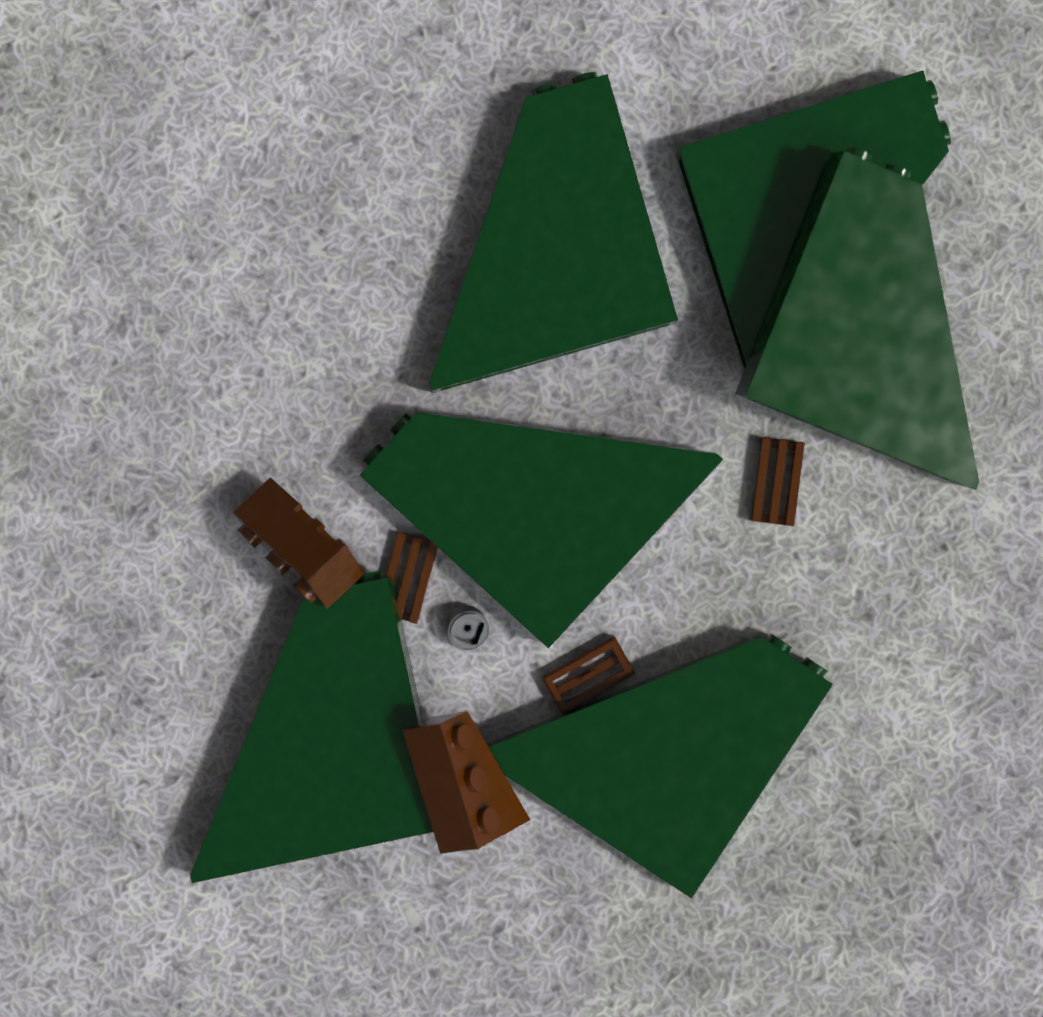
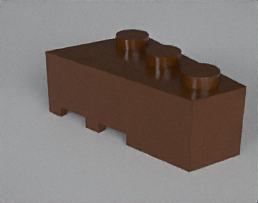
M270 477L233 512L242 524L237 531L254 549L261 544L269 552L265 559L280 575L283 576L287 571L290 572L298 580L293 585L294 588L310 604L317 599L328 609L364 573L348 546L340 538L337 540L333 539L324 530L326 527L316 517L313 519L302 509V505Z
M468 711L430 717L402 730L440 854L480 849L530 820Z

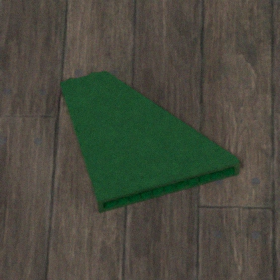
M923 70L678 148L676 157L744 370L831 153L847 151L848 147L860 149L873 156L871 162L885 168L887 164H893L910 171L909 179L923 186L949 152L948 145L951 144L950 132L944 120L939 121L934 106L938 104L937 91L932 80L926 81Z
M596 72L584 73L572 79L573 84L557 88L555 83L542 85L531 91L532 96L525 97L429 382L433 393L677 323L678 317L608 74L597 76Z
M848 147L847 151L831 153L735 394L960 486L977 490L979 477L923 186L909 179L910 171L893 164H887L885 168L871 162L873 156L860 149Z
M421 411L416 412L413 417L405 413L390 430L395 435L394 438L384 448L377 444L362 461L366 469L360 476L549 649L723 461V458L716 452Z
M380 571L366 573L356 581L357 584L352 585L328 609L317 599L310 604L303 597L190 873L191 883L433 832L402 731L423 721L392 577L381 578Z
M770 634L768 639L765 640L761 636L755 635L569 710L564 714H559L497 739L487 745L505 776L692 899L833 684L823 678L827 670L808 657L804 659L803 663H800L788 655L792 647L778 637Z

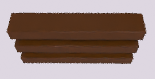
M761 438L751 521L794 526L805 442ZM771 447L777 448L770 511L769 515L762 514ZM787 450H793L785 517L778 515Z
M398 532L386 578L392 577V582L394 583L404 543L412 544L397 604L402 620L418 624L438 547L431 540ZM421 547L428 548L412 612H405L404 608Z
M613 636L543 675L541 678L561 714H564L634 675L635 671L616 637ZM609 649H613L614 656L558 687L554 684L553 681ZM620 662L623 670L564 702L562 694Z

